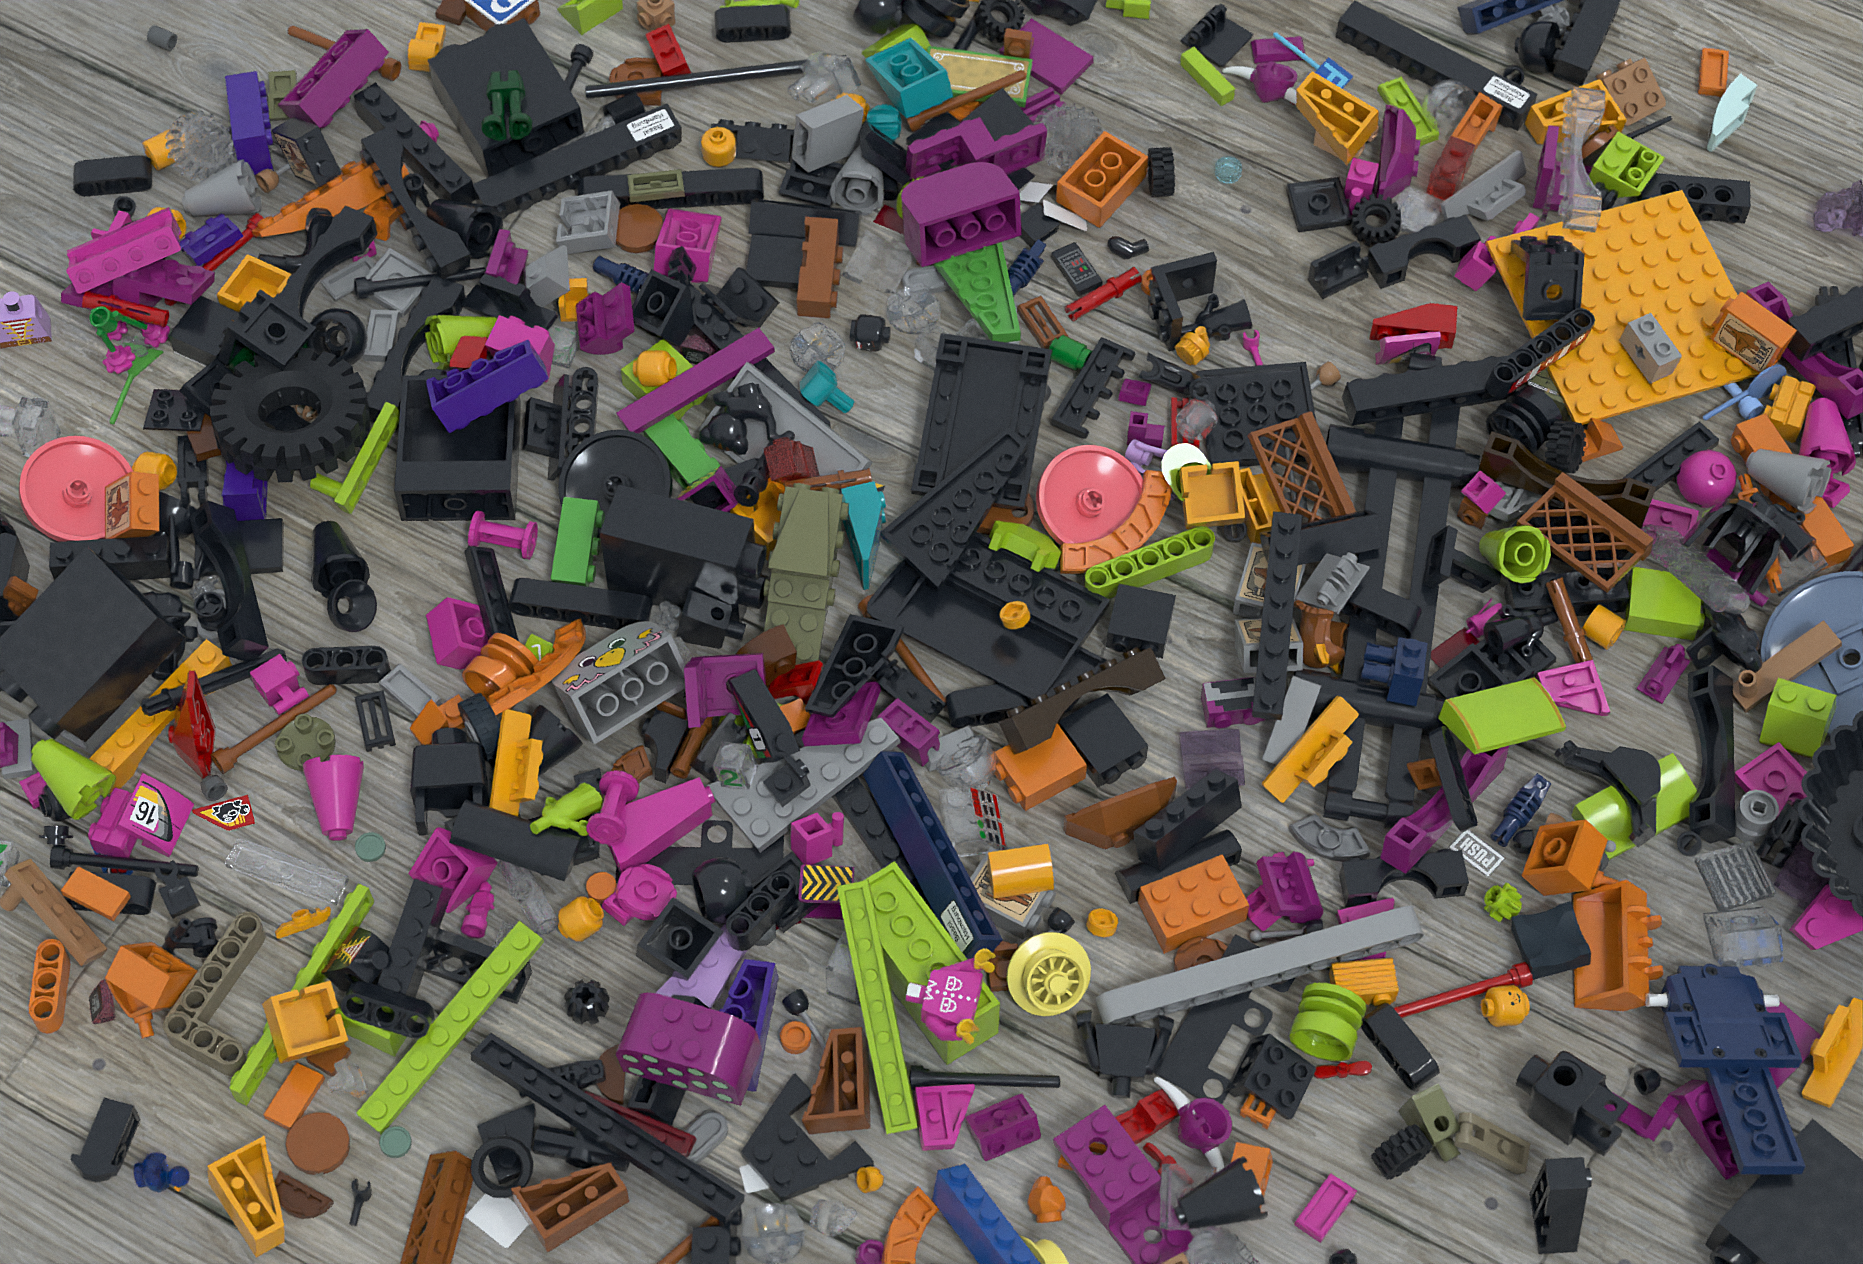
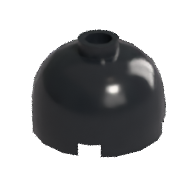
M1549 21L1531 23L1522 31L1521 36L1516 38L1514 45L1515 53H1518L1520 62L1530 72L1549 74V72L1552 73L1555 70L1556 65L1552 64L1557 49H1560L1556 47L1555 39H1560L1558 23Z
M159 491V531L152 535H167L169 539V516L173 515L176 539L180 540L189 537L193 533L189 517L197 508L191 505L188 507L181 503V500Z

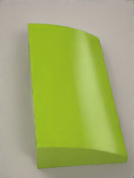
M1674 753L1658 760L1661 769V787L1656 803L1655 835L1689 818V803L1697 792L1693 782ZM1612 785L1574 806L1571 816L1575 821L1586 819L1608 841L1615 842V851L1607 852L1605 850L1609 860L1636 846L1629 839L1632 833L1629 808L1622 796Z

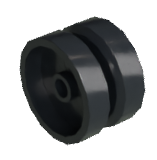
M904 0L902 3V9L914 22L935 35L947 38L957 26L955 18L963 17L970 7L968 0Z

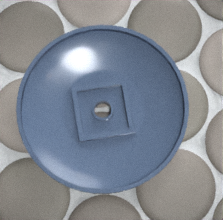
M1844 571L1823 575L1796 588L1776 607L1766 625L1762 638V663L1823 620L1842 641V647L1791 681L1836 695V711L1827 732L1828 736L1838 726H1852L1855 715L1863 711V572ZM1848 653H1855L1860 657V661L1855 665H1848L1843 661V657Z

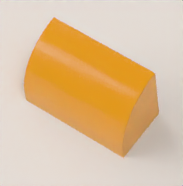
M1048 844L988 852L987 868L993 898L1054 890L1053 868Z

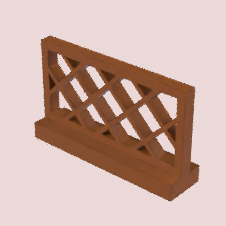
M1312 411L1301 414L1298 418L1269 426L1247 435L1281 512L1296 514L1297 512L1307 517L1308 522L1323 519L1316 515L1319 505L1328 508L1331 517L1356 512ZM1292 427L1297 438L1295 444L1282 438L1285 429ZM1265 436L1275 441L1271 451L1262 447L1259 437ZM1279 444L1292 450L1289 461L1276 454ZM1297 453L1305 457L1308 463L1306 469L1293 463ZM1273 461L1286 467L1283 477L1273 472L1271 468ZM1290 470L1303 476L1300 486L1287 480ZM1308 479L1317 483L1319 488L1318 495L1305 489ZM1284 487L1297 492L1294 503L1285 499L1282 493ZM1302 495L1315 502L1311 512L1298 506Z
M1564 472L1555 479V484L1517 520L1516 524L1517 526H1532L1528 523L1532 517H1545L1546 527H1538L1545 539H1548L1550 551L1606 593L1640 560L1644 561L1651 554L1654 541L1651 536ZM1555 496L1564 503L1565 509L1548 510V502ZM1565 516L1566 527H1550L1549 517ZM1570 516H1582L1587 520V526H1571ZM1604 532L1609 536L1610 543H1594L1593 533ZM1572 533H1588L1589 543L1573 544ZM1551 534H1567L1568 544H1556L1552 541ZM1627 549L1634 555L1629 560H1617L1615 550ZM1590 550L1591 561H1579L1574 557V551ZM1595 550H1611L1612 560L1596 561ZM1613 567L1614 575L1606 581L1597 574V568Z

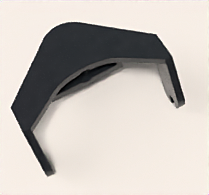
M1572 740L1565 742L1563 748L1556 750L1554 756L1564 766L1599 776L1619 792L1630 811L1632 833L1629 839L1637 847H1640L1655 836L1656 803L1661 787V769L1653 755L1644 750L1622 746L1611 753L1577 747Z

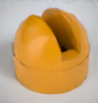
M862 1167L857 1171L856 1181L861 1192H874L883 1185L884 1177L880 1174L881 1171L877 1167Z

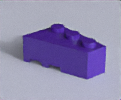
M226 461L227 466L222 491L223 506L235 510L237 521L266 519L268 481L256 479L253 470L245 475L235 469L234 462L229 464Z

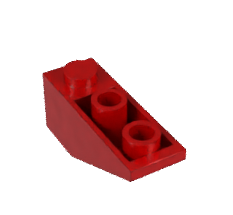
M1428 303L1373 319L1369 340L1380 342V339L1384 337L1440 331L1441 339L1438 349H1452L1456 335L1458 306Z

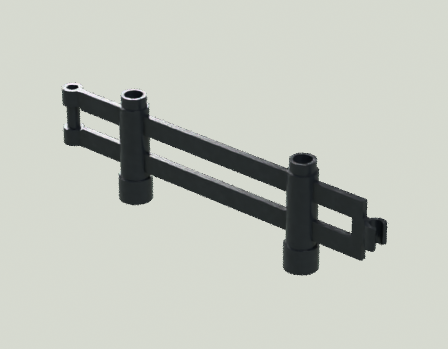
M1415 352L1411 353L1406 371L1412 369L1418 371L1442 365V358ZM1460 407L1432 412L1428 443L1401 439L1404 417L1377 421L1374 434L1366 433L1364 429L1335 424L1329 425L1326 445L1337 470L1356 474L1357 471L1369 473L1364 510L1377 513L1379 518L1383 548L1358 553L1357 563L1370 567L1362 580L1380 588L1383 586L1396 478L1423 482L1409 600L1421 608L1422 615L1411 637L1407 639H1416L1428 644L1424 679L1416 706L1387 701V686L1370 683L1368 679H1361L1367 642L1375 644L1377 628L1352 617L1349 619L1342 678L1332 677L1331 673L1309 669L1294 671V676L1321 685L1310 718L1317 719L1336 696H1341L1359 714L1343 733L1353 743L1348 747L1347 754L1341 760L1336 761L1329 769L1327 792L1323 808L1324 818L1348 822L1349 816L1384 822V828L1392 829L1402 817L1412 815L1414 810L1415 782L1406 765L1418 761L1421 734L1429 735V732L1441 726H1445L1448 729L1439 719L1446 699L1436 698V694L1426 693L1439 585L1432 589L1424 585L1423 582L1431 537L1446 527L1451 487H1465L1479 470V454L1467 453L1465 449L1455 448ZM1365 724L1393 729L1384 794L1388 799L1387 804L1352 798L1353 792L1357 787Z

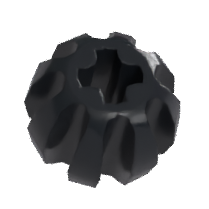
M583 979L576 981L575 988H568L564 996L566 1000L564 1003L566 1014L568 1017H573V1021L580 1025L586 1021H589L590 1025L598 1023V1017H605L609 1010L608 1002L610 997L607 990L600 988L601 984L592 979L588 983H584Z

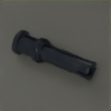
M776 440L770 441L754 468L745 472L742 478L743 482L734 490V497L739 504L746 507H752L757 504L759 493L766 489L768 485L767 478L784 453L785 448L782 443Z

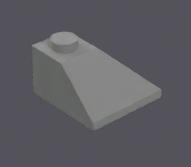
M564 245L545 254L524 268V286L530 290V296L536 305L544 307L570 291L567 247Z

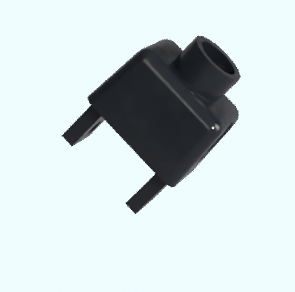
M442 728L436 730L432 734L431 744L418 745L413 750L410 792L415 808V823L419 836L428 835V811H438L446 818H454L459 814L466 799L484 806H488L487 803L490 802L487 769L482 746L475 741L467 742V734L461 729Z
M1568 1051L1559 1052L1551 1063L1535 1054L1523 1067L1516 1080V1086L1531 1095L1528 1109L1529 1117L1566 1145H1570L1577 1138L1604 1157L1622 1135L1623 1130L1615 1124L1628 1109L1629 1104L1608 1089L1605 1082V1074ZM1611 1104L1615 1106L1616 1110L1608 1111L1604 1106ZM1605 1130L1609 1132L1610 1136L1607 1138L1601 1137L1599 1132Z

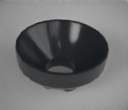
M358 579L341 581L331 590L327 600L329 618L337 628L347 632H359L366 629L372 623L377 611L374 591L367 583ZM342 597L347 598L349 602L348 611L344 614L338 609V602Z

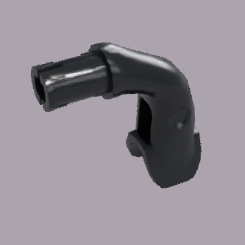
M312 208L306 217L305 228L308 231L306 247L302 254H284L283 257L259 254L258 259L290 274L296 273L305 255L310 254L316 246L319 236L327 231L334 217L326 208Z
M1150 352L1147 353V361L1153 364V368L1148 372L1142 370L1138 374V378L1149 380L1192 397L1195 400L1202 401L1210 396L1212 389L1207 380L1194 372L1156 357Z

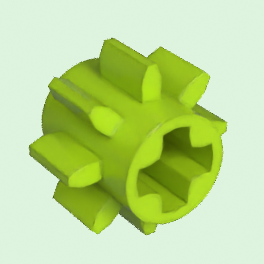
M1507 882L1503 888L1498 885L1492 886L1485 894L1484 902L1486 906L1484 910L1489 912V916L1498 922H1501L1503 917L1510 920L1521 911L1522 903L1520 899L1522 895L1516 892L1517 889Z

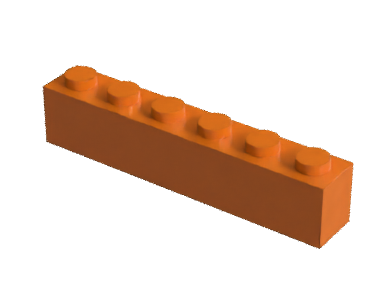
M1766 413L1736 424L1730 439L1733 449L1741 455L1745 464L1749 455L1752 452L1756 453L1758 449L1793 454ZM1759 482L1762 493L1768 496L1773 504L1782 505L1792 513L1799 512ZM1816 495L1812 502L1816 504V507L1809 514H1804L1805 520L1800 526L1809 535L1817 539L1815 545L1805 553V557L1819 572L1847 561L1854 544L1824 499Z

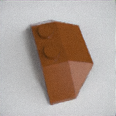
M1174 776L1167 780L1157 781L1081 809L1079 812L1068 814L1064 818L1063 830L1068 836L1102 849L1123 847L1130 840L1135 839L1133 831L1173 801L1176 794L1177 779Z

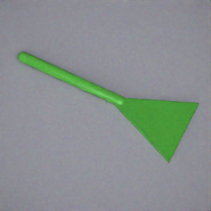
M124 343V347H131L136 359L132 361L133 365L128 370V378L109 421L110 424H115L133 379L157 359L163 351Z

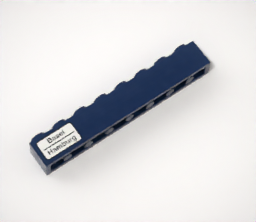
M881 751L863 773V776L891 828L905 859L909 863L918 884L921 886L930 907L967 959L974 958L981 949H988L993 952L1003 939L904 752Z

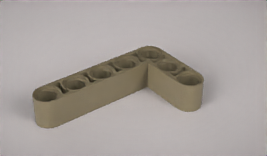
M250 911L243 912L234 919L163 1021L164 1032L174 1048L230 1077H233L237 1071L241 1070L247 1061L246 1054L240 1042L207 1025V1023L265 941L266 933L262 922L256 913ZM251 927L256 928V929H255L253 932H251V933H247V934L243 933V932H244L246 929H248V928H251ZM238 952L235 957L226 958L228 954ZM214 977H221L218 982L208 983ZM203 1002L200 1007L191 1008L194 1003ZM178 1027H186L181 1033H173ZM206 1040L212 1041L207 1047H199ZM231 1054L238 1055L233 1061H225Z

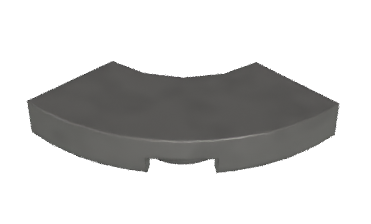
M1317 814L1289 825L1288 830L1298 843L1310 852L1323 858L1347 861L1352 858L1363 859L1370 856L1371 851L1357 827L1350 829L1334 828L1324 823Z

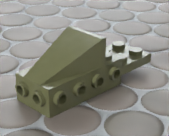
M793 483V487L785 486L784 494H779L777 510L781 511L780 522H775L773 529V539H776L777 542L774 551H770L768 568L772 574L771 580L766 579L764 585V596L768 597L764 632L784 624L797 651L795 665L820 659L826 615L829 606H833L835 601L836 589H832L833 578H838L840 560H836L838 549L843 548L845 532L841 531L842 521L847 520L849 503H845L846 499L843 494H839L838 489L822 487V491L810 490V485Z

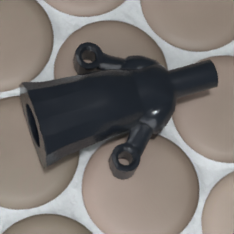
M1216 294L1209 295L1204 311L1197 315L1194 324L1182 326L1181 337L1186 332L1195 333L1197 327L1203 326L1206 328L1208 339L1217 336L1221 340L1226 341L1230 339L1231 332L1252 329L1251 316L1245 299L1213 311V309L1219 306V298Z
M1759 492L1754 493L1749 498L1752 503L1761 502L1777 514L1773 521L1775 523L1779 522L1785 531L1784 539L1779 546L1790 562L1801 557L1815 545L1817 539L1809 535L1800 526L1805 520V515L1802 512L1792 513L1782 505L1769 504Z
M1504 605L1498 610V613L1505 620L1485 623L1484 636L1488 646L1496 655H1501L1508 649L1527 640L1525 646L1517 651L1525 660L1532 654V647L1535 641L1542 637L1544 626L1557 622L1558 616L1555 611L1539 616L1530 610L1518 611L1512 609L1510 605Z

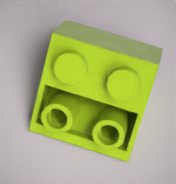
M1618 131L1593 165L1585 186L1593 189L1596 183L1600 181L1605 184V188L1618 191L1617 198L1639 196L1661 166L1665 157Z

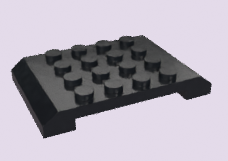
M940 333L936 366L911 494L926 495L1006 427H1009L1027 443L1028 450L993 507L1019 511L1025 510L1050 372L1052 349Z

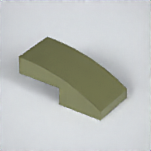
M295 70L269 72L270 93H268L270 121L290 119L280 109L278 104L297 84V73Z

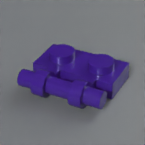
M222 213L214 219L210 217L204 221L205 225L195 232H188L184 235L185 238L179 242L181 251L185 252L187 257L196 266L209 262L215 255L231 247L237 240L243 237L239 228Z

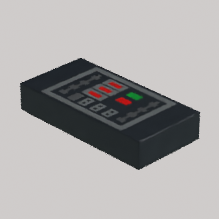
M1076 242L1051 252L1052 260L1078 297L1102 286V279Z

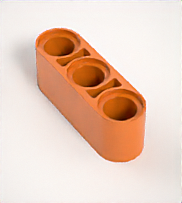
M47 939L41 942L36 950L29 1002V1014L40 1032L46 1034L54 1033L62 1026L70 972V958L62 943L56 939ZM59 955L57 959L48 961L51 956ZM56 983L52 988L44 989L46 985ZM52 1011L48 1017L40 1018L43 1013Z

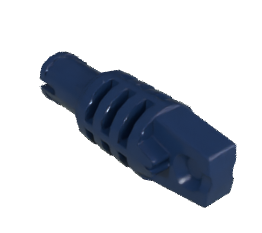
M1039 239L1030 250L1024 247L1008 269L1013 297L1020 288L1028 285L1044 262L1040 256L1047 244Z
M598 256L593 264L594 272L612 279L616 286L620 283L630 286V292L638 295L649 274L627 263L619 265L602 256Z
M1537 773L1520 788L1504 809V818L1494 832L1491 833V839L1495 842L1502 835L1498 845L1506 847L1516 831L1526 827L1540 808L1551 783Z

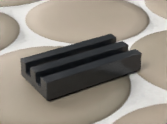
M384 690L356 696L355 702L366 751H373L372 748L374 747L382 749L386 744H390V747L395 746L396 743ZM376 699L380 700L388 735L385 737L381 735L374 703ZM367 701L376 739L370 740L362 704Z

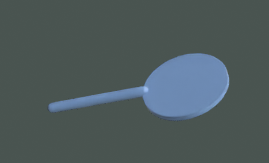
M1777 364L1765 369L1751 382L1747 390L1705 414L1703 420H1708L1747 395L1757 399L1767 396L1771 393L1774 383L1780 385L1783 376L1786 375V368L1783 365Z

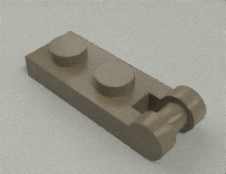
M1461 1112L1459 1114L1458 1124L1460 1125V1131L1455 1135V1146L1468 1149L1515 1174L1526 1173L1531 1143L1473 1113ZM1473 1129L1476 1130L1475 1137L1472 1136Z

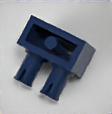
M1398 637L1397 645L1391 648L1367 642L1361 679L1387 683V701L1416 706L1424 679L1428 643L1420 642L1416 639Z

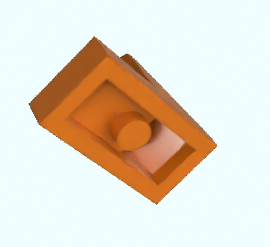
M1479 92L1450 138L1470 151L1475 152L1489 130L1495 131L1503 106Z
M1590 418L1588 427L1584 430V433H1586L1584 438L1586 446L1583 447L1585 453L1581 457L1582 462L1623 449V445L1611 424Z
M459 694L439 707L432 699L425 705L410 727V731L421 745L431 744L432 734L436 730L442 728L462 730L465 728L458 709V703L463 701Z

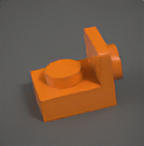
M379 198L371 203L364 210V213L374 217L378 233L375 238L387 241L390 238V226L400 214L396 208L392 209L387 200Z

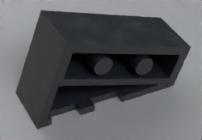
M1584 1157L1545 1159L1529 1193L1539 1254L1577 1252L1588 1188L1592 1186L1590 1168H1585Z

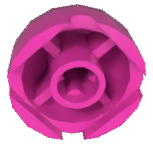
M1709 449L1696 452L1685 459L1680 465V474L1677 475V484L1684 498L1690 503L1695 502L1698 505H1702V508L1714 507L1721 501L1726 500L1736 486L1737 475L1733 463L1722 453Z

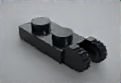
M178 436V484L181 492V503L189 507L191 503L189 488L198 487V501L200 505L208 500V459L197 462L187 436Z

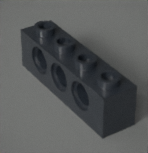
M1655 173L1641 194L1637 196L1638 202L1683 190L1697 219L1703 221L1745 223L1751 208L1750 181Z

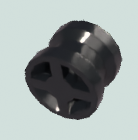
M1599 181L1591 190L1586 200V206L1590 208L1596 207L1599 209V212L1611 209L1616 202L1619 192L1615 189L1609 190L1605 188V184Z

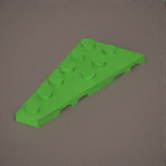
M1002 242L985 246L975 251H967L965 254L956 257L951 256L950 259L934 263V266L991 341L1005 343L1021 341V332Z

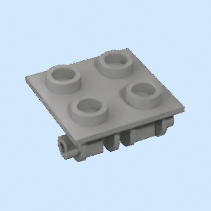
M1350 552L1342 557L1326 553L1295 599L1339 614L1370 567L1357 563L1358 558Z

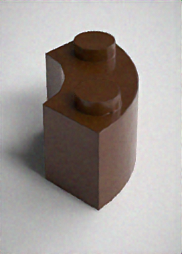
M784 624L761 633L736 652V654H764L767 688L775 678L795 668L797 651Z

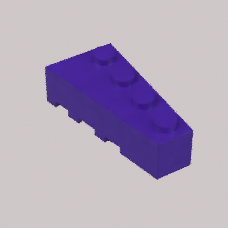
M257 71L225 76L232 138L237 161L243 159L244 163L248 162L254 175L265 169L274 171L270 145H274L268 113L269 107L265 82L259 81Z
M526 340L496 352L493 359L489 361L480 358L473 361L469 369L460 372L458 368L447 372L446 378L437 381L433 377L426 380L432 409L447 431L451 433L456 429L466 427L471 421L480 416L490 414L496 407L505 402L514 401L525 391L541 386L549 377L542 359L530 341Z
M744 959L728 992V998L723 1008H720L719 1011L745 1021L758 1034L762 1051L747 1091L756 1092L779 976L774 962Z

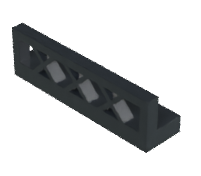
M439 929L432 949L435 957L428 960L425 972L465 985L472 977L470 972L478 969L496 948ZM453 957L460 959L463 965L462 968L452 972L444 969L443 961ZM530 960L514 978L519 980L514 993L504 990L498 998L518 1004L532 974Z

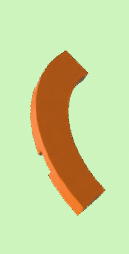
M1146 470L1144 472L1142 490L1137 505L1129 518L1111 534L1089 542L1063 543L1060 546V574L1086 573L1092 566L1139 549L1152 536L1164 516L1172 493V488L1165 480L1162 471Z
M577 619L555 630L553 653H547L533 666L535 671L533 674L519 677L509 685L488 696L487 699L495 715L511 708L535 693L569 665L581 650L586 639V629L581 619Z
M918 1186L905 1199L889 1226L884 1242L882 1264H916L915 1255L918 1243L926 1226L939 1211L936 1204Z

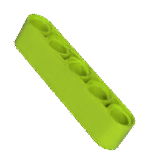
M1195 527L1092 566L1085 574L1084 587L1093 593H1098L1110 599L1116 597L1119 584L1139 588L1205 563L1212 557L1215 541L1214 532L1208 527ZM1171 553H1177L1179 556H1174ZM1145 563H1152V564H1154V565L1149 566V565H1146ZM1119 573H1126V574H1128V575L1123 576V575H1120ZM1092 583H1100L1102 585L1097 586Z

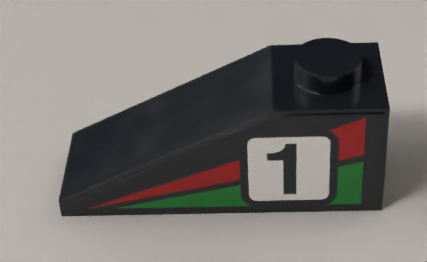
M756 669L728 680L760 763L777 762L788 754L792 755L799 752L800 749L790 723Z

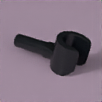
M358 1179L352 1182L351 1188L355 1200L349 1223L351 1226H357L363 1203L372 1196L370 1181H368L366 1189L362 1191L358 1190Z

